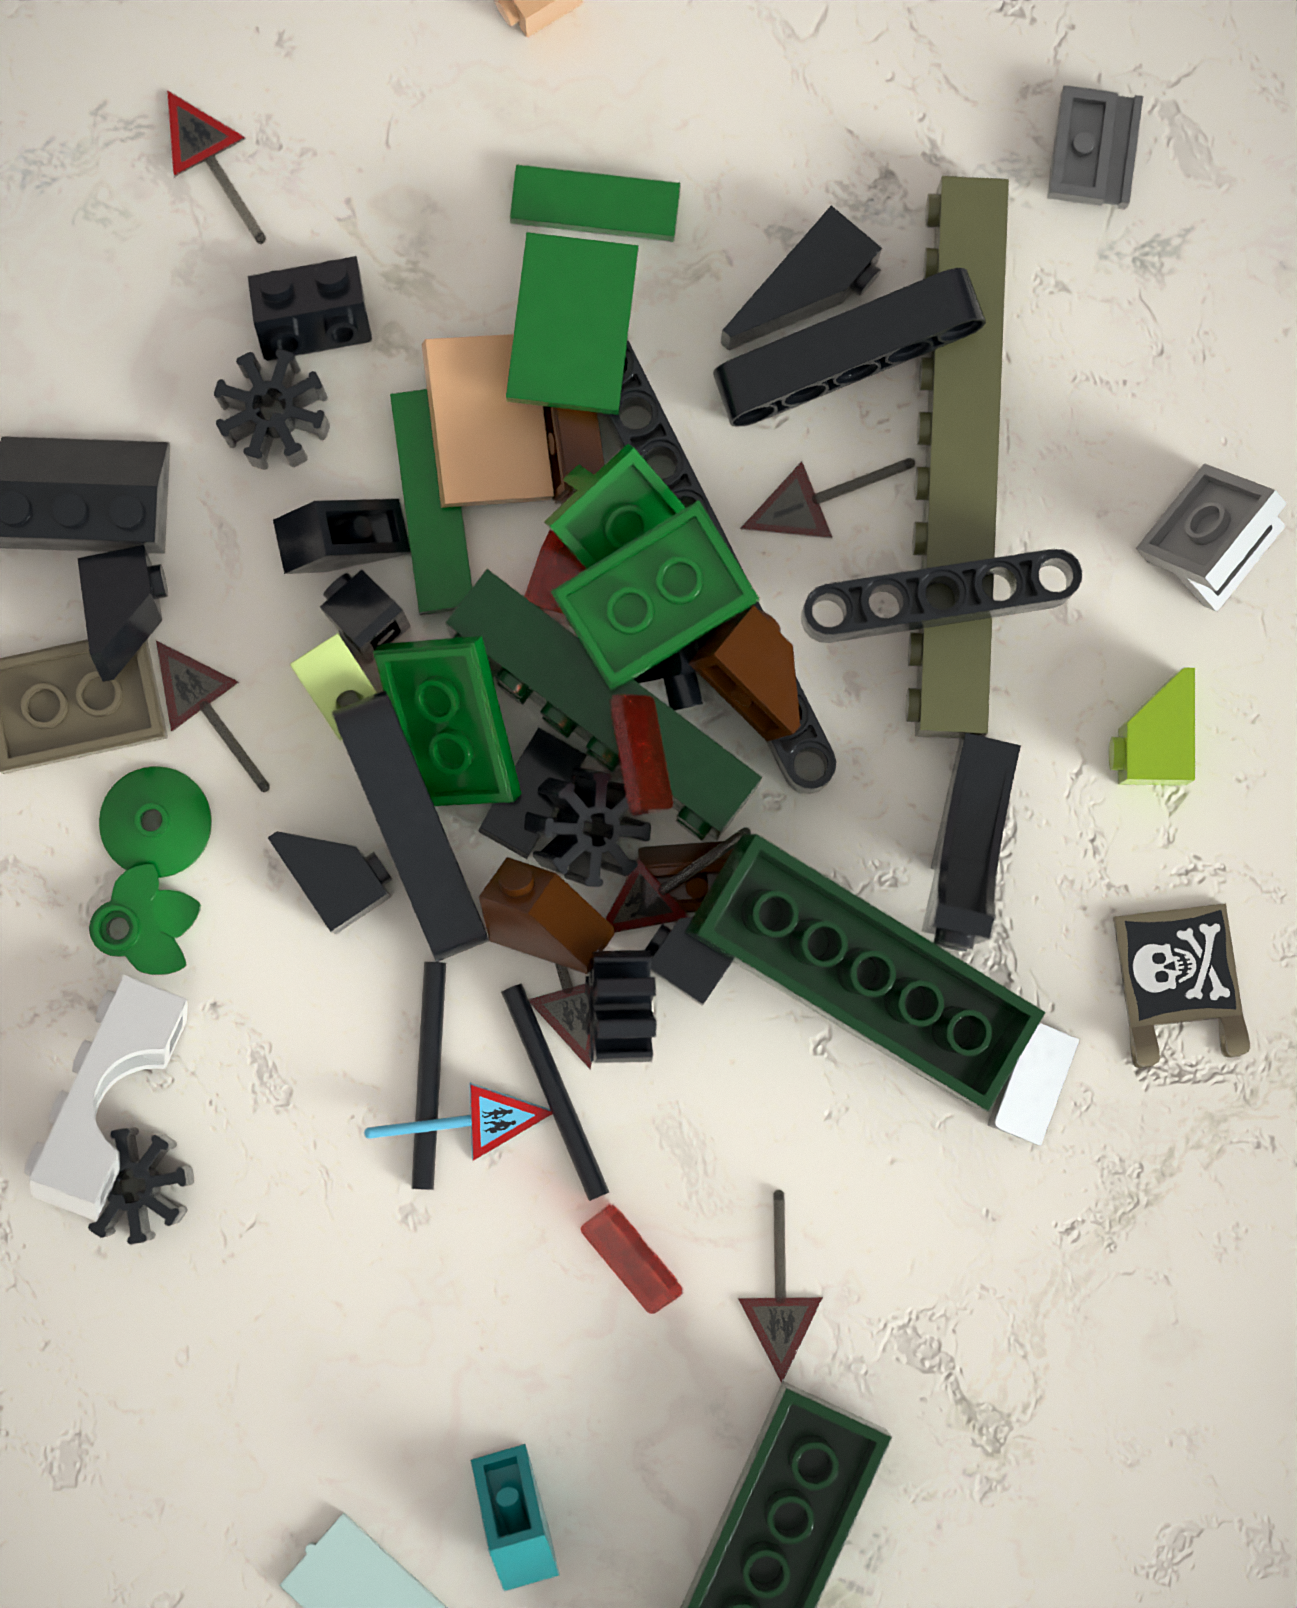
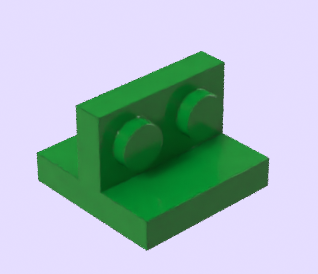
M627 444L596 474H592L578 464L562 480L570 487L574 494L550 515L544 523L587 569L686 507L637 450Z

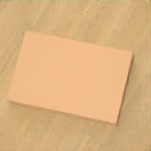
M514 334L425 339L422 343L441 508L546 501L554 496L543 406L506 401Z

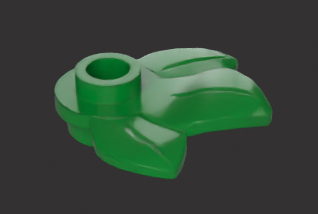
M153 864L136 866L119 876L113 887L111 901L104 903L94 912L89 925L90 937L94 945L101 952L114 957L125 956L134 968L141 973L150 975L176 973L184 969L187 963L184 953L175 939L181 937L192 927L201 911V904L195 898L183 892L159 890L158 872ZM117 918H123L129 925V931L124 938L114 939L109 931L110 924Z

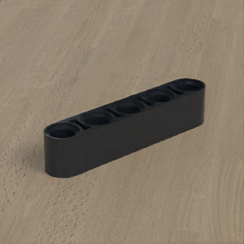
M949 269L728 360L715 368L713 376L730 425L733 427L748 426L963 339L983 328L986 320L967 269Z
M1048 549L828 583L816 587L809 593L801 611V624L810 638L822 643H832L1051 609L1063 605L1078 590L1082 581V568L1078 559L1072 553L1063 549ZM1045 566L1059 568L1066 577L1065 590L1052 592L1046 589L1039 579L1040 568ZM988 575L1004 577L1011 588L1010 597L1003 601L989 598L982 587L983 578ZM934 583L947 585L955 596L954 606L948 609L933 607L927 600L926 588ZM877 592H887L897 599L899 613L891 618H881L871 610L869 598ZM823 600L832 601L841 608L843 621L834 627L820 625L814 619L812 613L813 606Z
M381 691L332 711L343 743L436 962L488 942L489 938L387 691Z

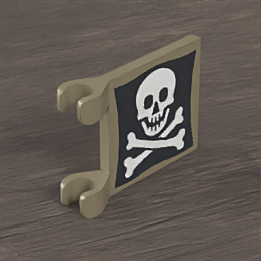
M1226 904L1115 916L1113 921L1129 1023L1132 1064L1136 1068H1146L1159 1062L1160 1051L1154 1026L1218 1018L1220 1048L1223 1056L1228 1058L1239 1057L1249 1052L1250 1040L1242 1012Z

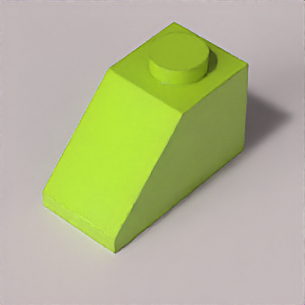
M1184 667L1175 673L1118 729V737H1111L1109 743V767L1111 771H1118V785L1185 786L1195 781V668Z

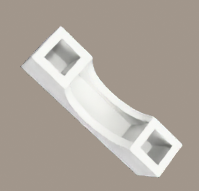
M123 975L116 992L106 991L95 1017V1022L100 1023L99 1029L92 1042L88 1040L82 1042L75 1056L72 1072L77 1073L72 1087L69 1092L61 1090L58 1093L50 1110L48 1122L54 1124L45 1144L37 1141L28 1156L24 1174L30 1176L31 1197L97 1221L120 1170L118 1151L104 1138L97 1126V1109L109 1088L124 1076L145 1069L166 1068L188 1020L186 998Z

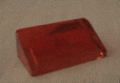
M614 695L610 700V709L629 814L638 816L670 810L673 808V798L655 700L649 695Z
M614 1202L606 1204L581 1226L580 1230L584 1237L648 1313L654 1314L683 1294V1285Z

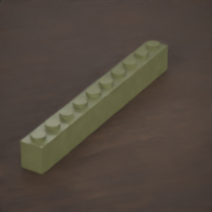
M942 176L936 194L928 193L925 225L926 227L935 228L934 248L925 249L923 279L949 269H967L986 324L974 334L930 352V357H921L919 390L928 391V412H919L917 445L926 446L925 467L917 466L914 497L915 500H924L923 522H914L912 554L922 556L921 569L995 558L1009 179ZM994 575L984 577L982 585L984 592L991 599H993ZM934 583L926 588L927 600L933 607L948 609L954 606L955 596L947 585ZM992 618L919 629V633L910 632L908 666H917V688L907 689L906 722H915V736L961 738L965 733L983 737L988 734Z

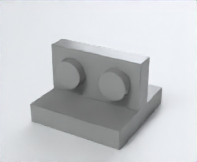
M1204 463L1136 547V550L1147 562L1175 573L1204 607L1217 612L1285 528L1278 514L1287 503L1275 489Z

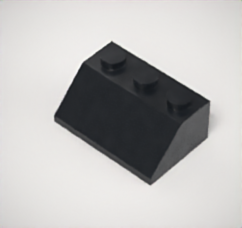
M2 436L0 441V548L110 552L144 545L147 553L165 554L170 443Z

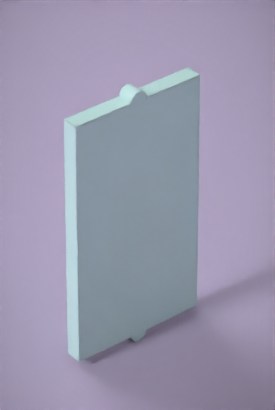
M345 1513L336 1520L317 1543L310 1542L305 1548L307 1554L279 1585L303 1608H448Z

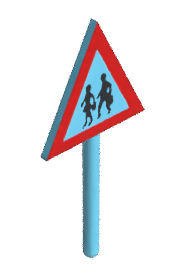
M469 1082L470 1115L368 1127L365 1129L364 1135L366 1138L372 1139L471 1126L472 1160L474 1161L552 1115V1112L548 1108Z

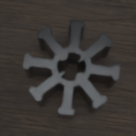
M281 349L276 351L278 360L271 381H263L259 373L261 366L253 352H248L238 357L236 362L244 377L250 378L254 387L248 392L229 386L223 379H219L214 390V397L223 410H227L230 407L242 411L226 420L217 419L216 425L228 446L234 448L237 441L253 434L249 447L244 448L243 452L252 466L263 470L269 468L267 458L274 439L281 438L285 446L284 455L291 467H296L306 462L308 457L302 445L294 441L291 432L297 428L317 434L320 440H325L330 428L324 411L318 410L315 413L303 409L318 400L324 402L328 399L317 373L312 371L309 373V378L291 386L295 374H298L301 369L295 355ZM279 400L284 410L283 414L273 413L270 420H266L261 411L262 406L272 407L274 401Z
M576 767L572 770V774L576 776L575 786L573 783L549 777L538 787V792L547 795L558 808L557 817H546L527 812L525 814L524 829L547 838L557 834L541 851L533 852V858L541 867L564 874V878L589 887H601L603 885V880L600 878L601 868L622 876H628L638 866L637 861L629 859L618 846L619 836L648 842L651 836V824L624 816L622 820L618 819L635 802H642L643 796L635 786L611 781L612 776L610 773ZM585 821L593 823L590 832L583 831Z
M593 951L592 969L589 972V976H585V995H587L589 1002L588 1014L585 1016L586 1035H590V1062H652V1038H656L657 1021L652 1012V1001L656 997L655 977H651L652 955L650 951Z
M136 1127L113 1130L110 1133V1137L115 1139L120 1170L107 1197L110 1203L99 1219L88 1225V1229L100 1238L113 1235L116 1232L114 1226L124 1212L127 1211L130 1230L127 1243L130 1245L143 1243L156 1237L155 1232L150 1229L147 1207L164 1218L166 1226L179 1223L187 1213L188 1209L186 1206L179 1207L160 1194L161 1186L178 1183L180 1187H185L194 1183L193 1169L190 1165L178 1167L176 1172L160 1175L156 1170V1167L168 1150L174 1149L177 1146V1142L166 1134L153 1135L151 1137L152 1144L139 1160L136 1135H138L139 1129ZM130 1169H132L134 1178H144L145 1190L136 1193L140 1197L138 1201H134L132 1192L123 1193L121 1189V1181L130 1178L126 1174Z

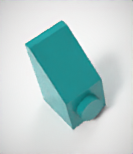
M526 1444L471 1459L488 1551L503 1590L508 1591L560 1576L549 1525Z

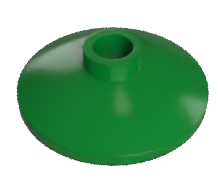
M160 766L140 768L119 779L104 798L99 815L100 836L110 857L125 870L140 865L153 864L156 867L159 878L176 875L194 864L204 852L212 829L211 809L201 788L187 775L177 770ZM151 810L159 811L162 816L161 826L154 831H147L143 826L144 815Z

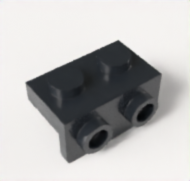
M357 256L248 276L253 323L264 360L278 359L276 351L279 349L298 356L368 343L372 340Z

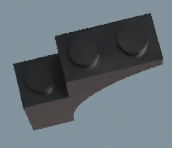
M965 733L959 739L930 868L934 869L935 872L921 932L934 934L933 943L939 947L967 952V949L974 948V944L991 939L996 917L995 888L1001 842L1021 745Z

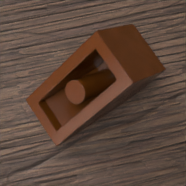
M754 605L750 606L719 625L688 664L768 742L792 735L800 727L793 644L781 633L780 625L771 615L758 610Z
M506 857L479 895L490 942L588 974L592 969V952L604 951L615 934L614 927L557 873Z

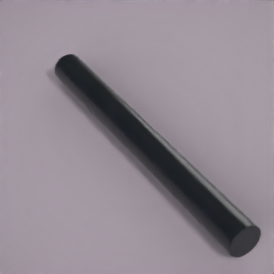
M424 962L415 1122L438 1119L447 963ZM437 1130L414 1133L411 1189L434 1190Z
M522 983L502 991V996L588 1200L591 1201L609 1193L610 1191Z

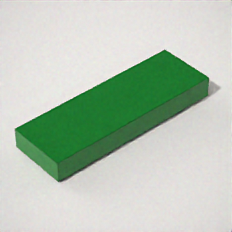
M516 164L510 224L674 242L681 183Z

